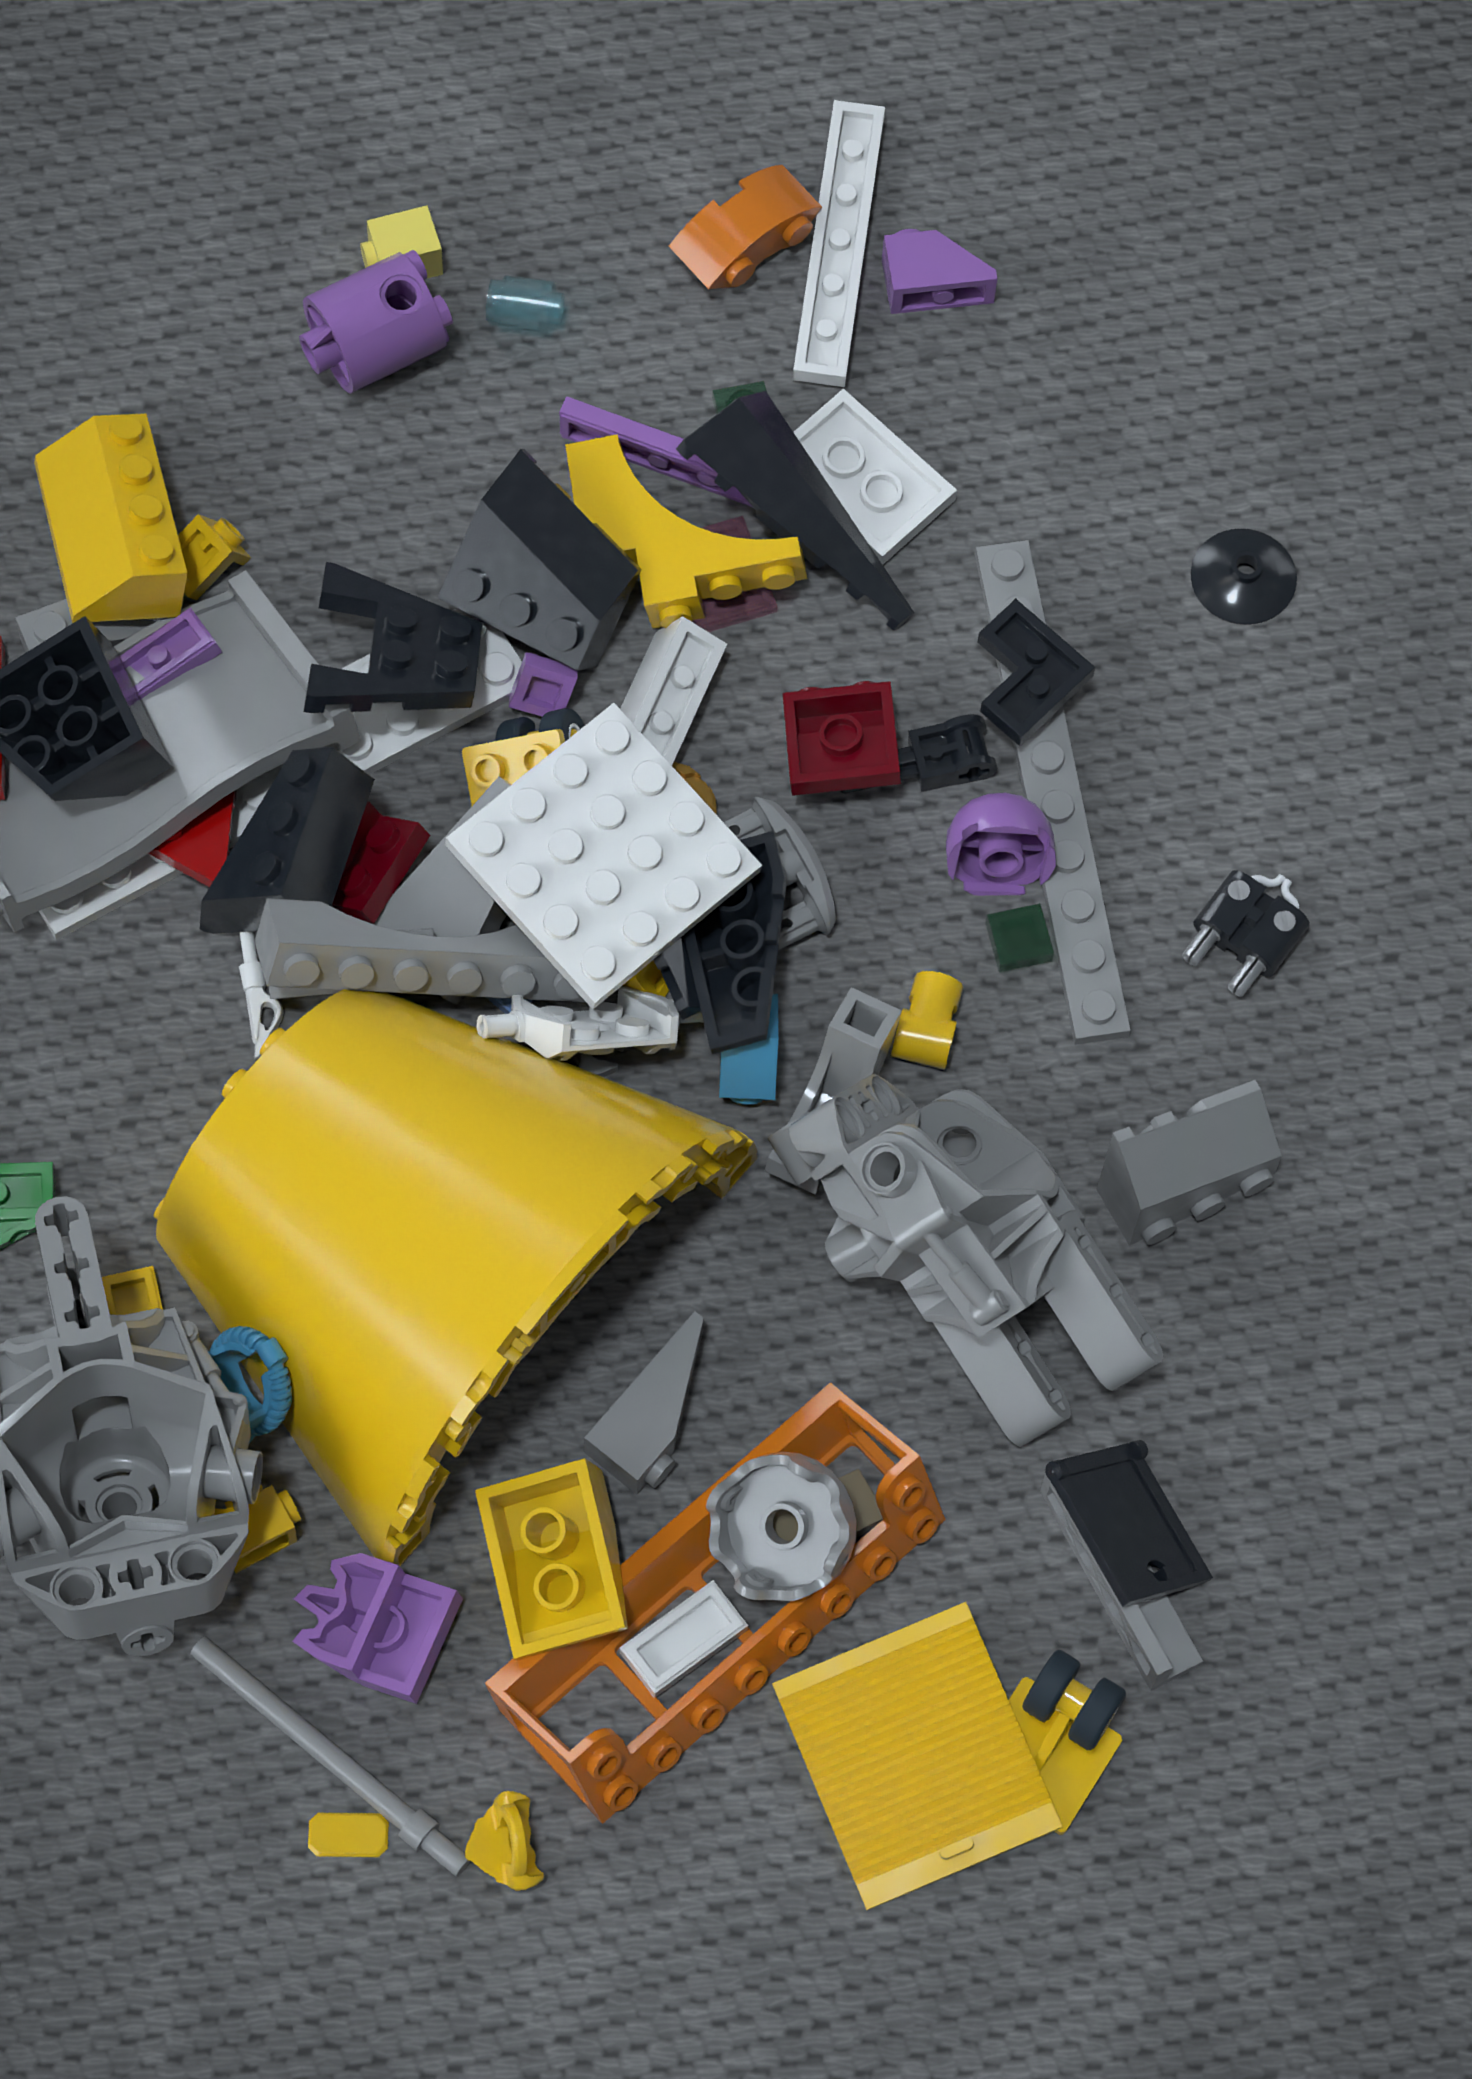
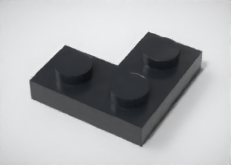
M1016 598L979 632L977 643L1012 672L1004 682L981 702L980 712L1019 746L1094 676L1095 666Z

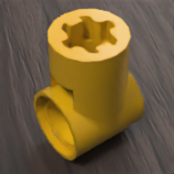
M921 971L915 975L909 996L910 1009L903 1008L891 1057L942 1070L946 1069L947 1058L957 1021H953L952 1016L958 1010L963 991L961 982L950 975L935 971Z

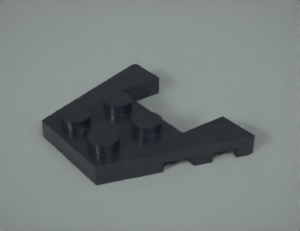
M326 562L318 608L374 619L368 673L311 664L303 712L324 713L325 706L328 704H349L351 712L371 711L372 703L402 702L403 710L471 708L476 687L482 622L338 564Z

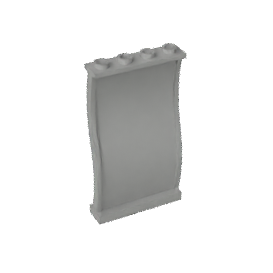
M246 570L227 580L229 590L181 609V613H183L188 608H192L216 641L222 653L212 660L183 673L140 700L172 765L170 769L126 796L54 801L5 757V800H0V915H3L14 933L24 928L22 919L25 916L65 901L105 881L141 859L225 796L256 777L284 764L292 750L322 748L336 743L341 751L361 741L349 704H328L325 706L324 713L303 712L311 664H319ZM175 617L156 621L115 645L114 647L118 655H122ZM131 666L125 669L133 686L145 679Z

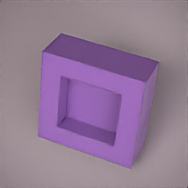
M526 652L509 696V707L542 717L549 711L566 708L577 681L578 671L560 661Z

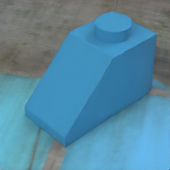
M772 994L767 1039L720 1052L719 1098H730L732 1101L740 1104H757L762 1100H775L779 1039L778 994Z

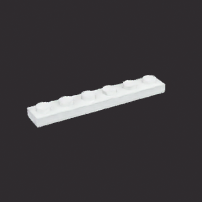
M834 100L819 197V204L822 208L816 216L793 369L794 381L845 387L885 107L838 100Z

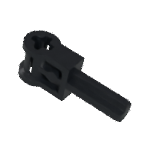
M976 714L961 715L944 723L908 731L909 746L898 749L901 781L917 778L921 792L956 784L960 785L985 780L994 775L998 767L995 758L988 755L983 736L987 728L984 718ZM869 788L841 790V793L847 794Z

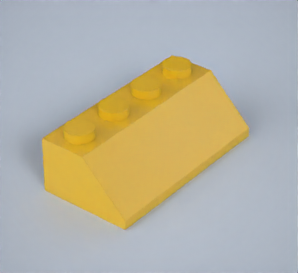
M147 413L92 416L36 454L34 460L72 623L84 616L91 622L177 617L181 613L187 569Z

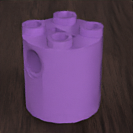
M411 250L405 254L398 252L303 299L304 313L310 331L299 336L304 355L317 374L330 369L343 390L349 394L422 360L447 346L449 336L445 327L453 324L452 316L447 304L440 295L432 297L424 281L427 279L425 266L416 251Z

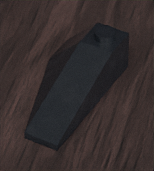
M773 831L740 840L762 864L760 872L684 934L712 1055L767 1039L787 883Z

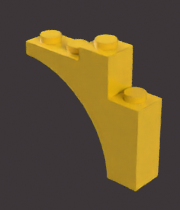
M618 434L565 444L574 504L592 523H597L642 569L639 574L644 607L652 629L658 627L666 629L672 622L682 616L691 622L705 619L702 599L712 597L717 600H727L737 597L742 591L763 587L773 590L783 589L791 586L795 581L808 579L798 536L756 540L726 536L697 527L677 517L663 507L645 490L634 476L626 462Z

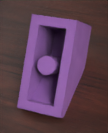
M905 229L892 235H884L881 261L891 314L994 303L997 286L996 270L937 230L919 231L916 229Z

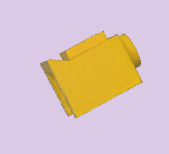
M260 1484L255 1504H248L249 1533L235 1567V1574L297 1542L294 1524L301 1521V1517L286 1489L276 1493L272 1485L263 1489ZM232 1501L225 1502L226 1509L215 1508L214 1515L235 1511Z

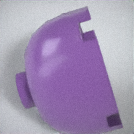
M993 793L972 799L959 809L947 830L946 853L948 874L952 880H954L955 875L956 878L963 881L964 890L972 895L1025 894V887L1020 885L1032 883L1038 878L1040 885H1042L1049 879L1056 867L1054 834L1051 824L1040 808L1023 796L1010 793Z

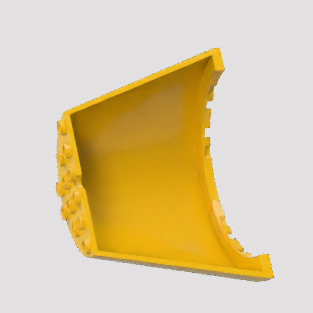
M343 989L316 1005L288 1030L285 1031L281 1027L274 1030L263 1043L259 1052L261 1056L248 1071L243 1068L239 1069L230 1077L221 1093L225 1099L191 1145L170 1184L166 1196L157 1206L153 1216L158 1220L156 1239L221 1333L229 1328L247 1326L260 1331L268 1336L269 1339L274 1337L277 1339L288 1356L284 1367H288L289 1372L287 1375L291 1379L290 1385L292 1387V1404L282 1423L373 1556L401 1566L430 1533V1523L436 1506L434 1499L450 1474L448 1470L441 1466L440 1461L446 1450L455 1458L461 1454L469 1438L483 1418L475 1412L477 1406L488 1394L494 1398L498 1396L517 1364L530 1352L576 1294L613 1254L628 1241L641 1224L646 1221L648 1222L659 1213L661 1207L653 1201L655 1198L663 1195L673 1202L683 1194L694 1189L699 1182L723 1199L757 1160V1147L754 1141L737 1129L555 1058L546 1059L537 1051L505 1038L484 1039L478 1035L477 1027L388 992ZM258 1353L240 1362L264 1395L261 1376L269 1370Z

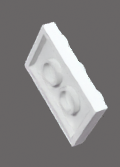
M844 388L794 431V434L882 565L956 500L957 489Z

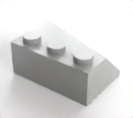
M1256 1080L1200 1100L1186 1113L1187 1117L1178 1120L1172 1111L1156 1116L1151 1120V1125L1139 1135L1135 1136L1130 1127L1113 1132L1096 1190L1129 1246L1143 1239L1147 1245L1160 1242L1177 1229L1175 1223L1191 1215L1197 1221L1206 1219L1225 1206L1226 1203L1223 1199L1241 1190L1245 1196L1254 1195L1274 1181L1272 1175L1276 1173L1282 1155L1261 1088Z

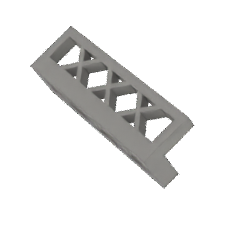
M1045 1473L1040 1492L1149 1690L1152 1691L1200 1667L1203 1660L1167 1595L1125 1607L1121 1606ZM1148 1564L1147 1568L1153 1572L1152 1568Z

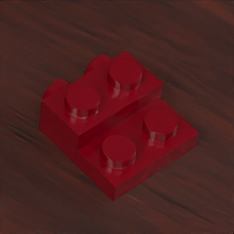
M861 681L850 686L831 688L806 687L799 691L782 693L792 796L901 784L891 681L878 683Z
M367 801L331 907L352 917L374 924L431 835L419 822L381 815Z

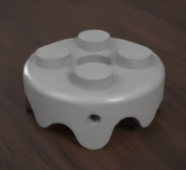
M777 1452L751 1459L719 1483L707 1499L706 1508L710 1512L711 1518L710 1552L715 1559L724 1564L735 1579L734 1589L743 1597L752 1600L781 1601L802 1599L828 1586L841 1574L851 1557L856 1540V1516L853 1502L845 1486L833 1471L813 1458L799 1453ZM779 1509L791 1512L797 1519L798 1533L793 1541L780 1538L773 1528V1518Z

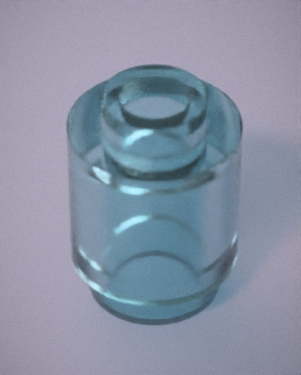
M505 275L503 280L491 279L486 303V320L498 322L499 328L549 334L552 324L561 325L565 294L556 292L555 281Z

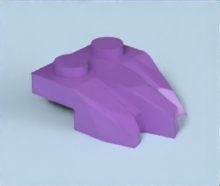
M363 1553L331 1560L330 1570L337 1579L335 1588L306 1585L294 1598L296 1602L317 1616L318 1624L315 1628L302 1629L292 1642L356 1683L417 1704L463 1600L462 1596L457 1590L405 1574L399 1565Z

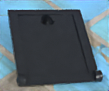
M1135 1440L1126 1444L1051 1461L1045 1468L1046 1476L1054 1486L1122 1607L1198 1586L1213 1578L1144 1458L1148 1455V1447L1142 1440ZM1147 1565H1156L1160 1570L1153 1573L1147 1568Z

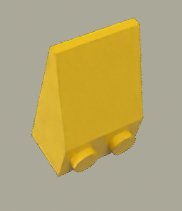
M586 1458L475 1490L513 1659H523L628 1629L616 1528L602 1469Z

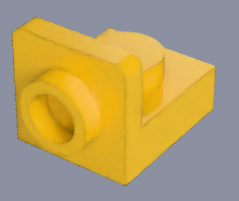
M197 514L178 534L187 569L184 593L191 599L198 600L233 562L245 565L251 559L250 555L240 546L245 540L243 535L236 527L222 517L215 521Z

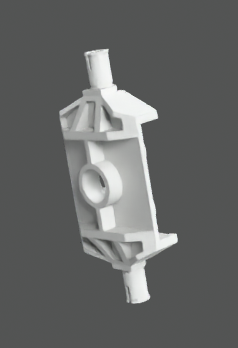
M625 986L618 989L617 1004L602 1002L594 1009L589 1006L587 1011L573 1012L572 1009L562 1006L538 1008L524 1000L522 995H512L511 1012L509 1014L480 1015L477 1019V1032L484 1039L510 1036L518 1042L527 1043L546 1059L555 1058L559 1061H566L577 1052L604 1055L614 1052L615 1048L634 1046L646 1054H654L661 1048L673 1050L677 1044L679 1024L704 1023L702 1012L683 1020L674 1005L673 999H667L657 994Z

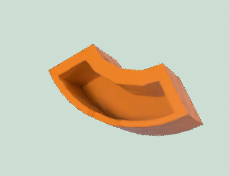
M775 165L759 170L740 180L739 185L743 189L721 206L712 200L686 224L669 245L672 251L708 289L738 287L744 284L753 275L756 266L764 259L781 249L799 244L811 232L813 228L811 222L822 206L783 165Z

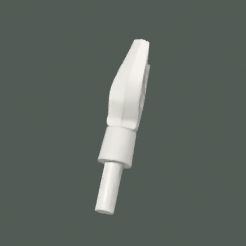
M239 932L244 964L239 966L243 990L246 994L252 1040L255 1044L254 1060L261 1056L259 1052L265 1040L280 1025L284 1010L278 999H270V995L265 992V978L261 964L257 960L254 932ZM263 1007L271 1008L274 1011V1017L268 1030H265L264 1025L261 1024Z

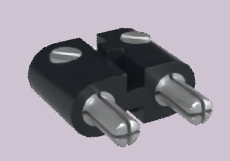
M1233 870L1193 921L1194 927L1199 933L1183 952L1184 960L1186 962L1190 960V965L1197 966L1213 944L1224 952L1228 948L1238 954L1236 960L1243 965L1229 982L1228 988L1232 993L1236 990L1235 995L1244 996L1259 975L1271 977L1310 926L1306 915L1299 910L1297 899L1289 891L1292 882L1289 879H1285L1281 874L1275 879H1268L1262 875L1249 876L1244 872ZM1282 883L1281 893L1283 898L1278 895L1274 899L1265 893L1267 887H1276Z

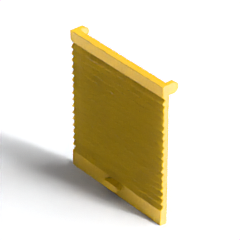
M963 1602L772 1683L866 1910L899 1898L1063 1828L967 1602Z

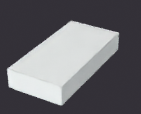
M712 1580L621 1646L620 1654L655 1699L748 1631V1624L714 1580Z

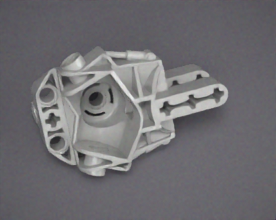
M872 1074L835 1095L816 1109L804 1113L767 1138L797 1186L813 1177L815 1182L821 1179L830 1204L838 1214L825 1241L827 1255L838 1273L850 1282L866 1277H881L900 1281L925 1321L933 1322L998 1425L1015 1445L1019 1447L1025 1446L1071 1416L1070 1405L1063 1390L1014 1316L1042 1296L1045 1297L1094 1375L1107 1389L1111 1391L1117 1390L1162 1362L1163 1351L1158 1339L1084 1226V1215L1044 1153L982 1097L972 1091L955 1089L918 1109L916 1104L898 1088L879 1075ZM956 1128H962L968 1130L970 1133L958 1134L954 1133L951 1130Z
M67 1196L55 1197L43 1203L35 1215V1225L54 1326L43 1332L10 1338L4 1343H0V1558L2 1556L5 1557L8 1570L18 1588L66 1637L82 1640L116 1633L125 1653L133 1656L152 1655L168 1648L173 1642L175 1620L205 1614L221 1604L249 1533L248 1504H255L259 1493L263 1469V1454L261 1451L247 1450L251 1430L246 1397L239 1393L229 1392L220 1378L221 1370L199 1339L198 1328L193 1322H181L175 1307L165 1310L155 1308L126 1315H111L109 1313L88 1213L84 1205L77 1199ZM63 1236H69L73 1261H66L61 1238ZM74 1297H80L85 1329H80ZM111 1473H130L128 1476H112L100 1482L96 1481V1479ZM153 1487H155L159 1495V1506L154 1511L151 1495ZM216 1499L232 1501L235 1511L214 1515ZM79 1503L85 1508L86 1516L90 1523L81 1520L79 1516ZM29 1540L36 1553L17 1558L16 1548ZM194 1573L207 1574V1576L199 1580L186 1579ZM78 1598L89 1599L87 1603L73 1606L69 1604Z

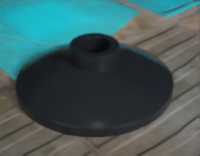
M1230 529L1212 536L1198 549L1191 566V583L1198 600L1210 613L1230 623L1251 625L1276 617L1289 605L1296 590L1297 572L1290 554L1276 539L1252 529ZM1248 563L1254 567L1255 572L1244 574L1238 570L1237 565Z

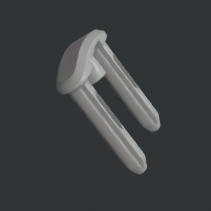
M754 797L750 809L725 821L724 824L739 840L773 831L787 882L786 887L796 882L804 895L802 902L783 911L781 929L784 927L789 929L780 933L778 951L816 931H821L825 935L830 934L836 922L834 900L826 873L813 846L801 828L780 805L770 799Z

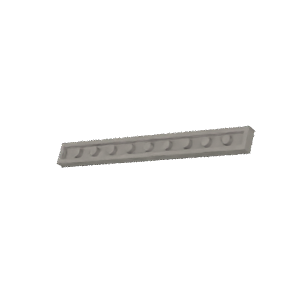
M1029 540L976 547L975 558L988 622L990 623L1016 598L1046 624ZM996 659L1002 683L1012 672ZM1062 706L1021 746L1017 745L1014 741L1013 745L1024 797L1040 808L1050 822L1054 834L1056 867L1049 879L1042 884L1074 1045L1126 1038L1129 1037L1131 1030L1064 708Z

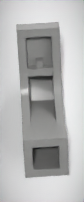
M851 987L828 1026L814 1072L788 1124L804 1113L816 1109L835 1095L872 1074L879 1075L891 1046L902 1010ZM773 1149L768 1157L764 1171L797 1186ZM811 1177L798 1187L816 1194L822 1182L821 1179L815 1182L813 1177Z

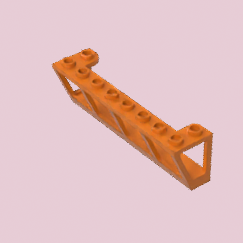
M830 1382L620 1565L628 1629L523 1659H511L485 1682L499 1711L603 1824L617 1811L628 1807L635 1799L637 1793L657 1775L672 1768L679 1760L681 1754L702 1735L716 1729L724 1716L746 1696L760 1690L773 1672L790 1657L800 1654L808 1646L810 1640L833 1619L843 1616L850 1609L853 1602L876 1581L886 1578L892 1572L896 1563L914 1547L926 1542L933 1536L938 1526L945 1521V1517L920 1455ZM863 1429L897 1456L900 1461L895 1464ZM850 1446L857 1447L884 1475L875 1495L883 1520L854 1545L851 1557L841 1574L828 1586L802 1599L790 1601L755 1633L748 1628V1631L737 1638L742 1644L667 1710L657 1698L654 1699L640 1679L617 1656V1650L684 1591L692 1590L696 1593L707 1585L703 1580V1575L719 1561L712 1556L709 1549L711 1518L710 1512L706 1508V1503L712 1490L745 1462L762 1455L777 1452L799 1453L813 1458L827 1467ZM606 1666L652 1715L655 1721L627 1746L623 1739L612 1729L602 1728L586 1736L570 1750L538 1719L597 1667Z

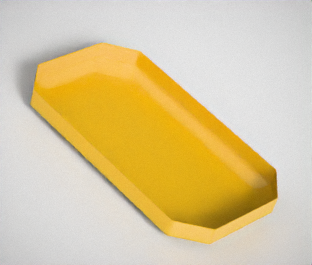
M318 1812L309 1820L308 1848L319 1857H380L388 1849L389 1822L380 1813Z

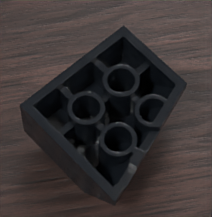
M520 449L481 499L437 598L577 671L597 667L642 569L597 523H592L570 500L572 497L558 483H553L536 465L537 461L525 449Z
M86 616L0 669V752L54 801L126 796L172 767L114 645Z
M333 747L292 750L203 897L199 929L211 934L258 931L266 899L320 901L332 906L375 779Z

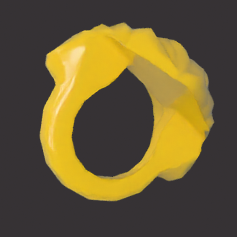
M504 1791L494 1799L493 1805L487 1810L484 1817L476 1821L474 1830L466 1845L465 1858L472 1861L485 1873L494 1877L496 1882L505 1884L515 1891L526 1890L544 1880V1873L537 1868L535 1864V1851L530 1845L531 1828L528 1821L530 1798L518 1792Z

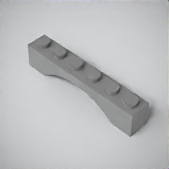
M266 899L254 941L267 986L512 998V995H522L523 999L586 1002L517 925L497 932L474 936L436 937L405 933L376 926L347 915L320 901Z

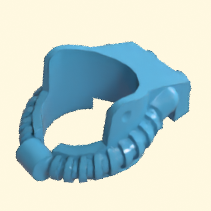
M247 1326L229 1328L214 1340L208 1352L221 1370L220 1378L229 1392L239 1393L246 1397L251 1442L255 1436L274 1431L284 1421L291 1407V1379L287 1375L289 1372L288 1367H284L288 1356L275 1337L269 1339L268 1336L260 1331ZM258 1353L269 1370L261 1376L264 1390L263 1405L250 1392L238 1362Z

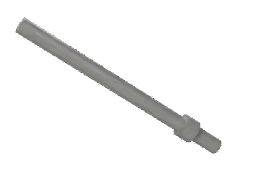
M206 1636L195 1644L190 1655L400 1830L398 1837L416 1852L422 1848L455 1877H458L466 1869L470 1861L465 1858V1853L437 1830L439 1823L425 1811L419 1809L415 1812Z

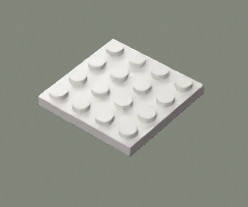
M615 703L611 704L448 835L444 844L592 1009L596 1008L756 876L762 867V864Z

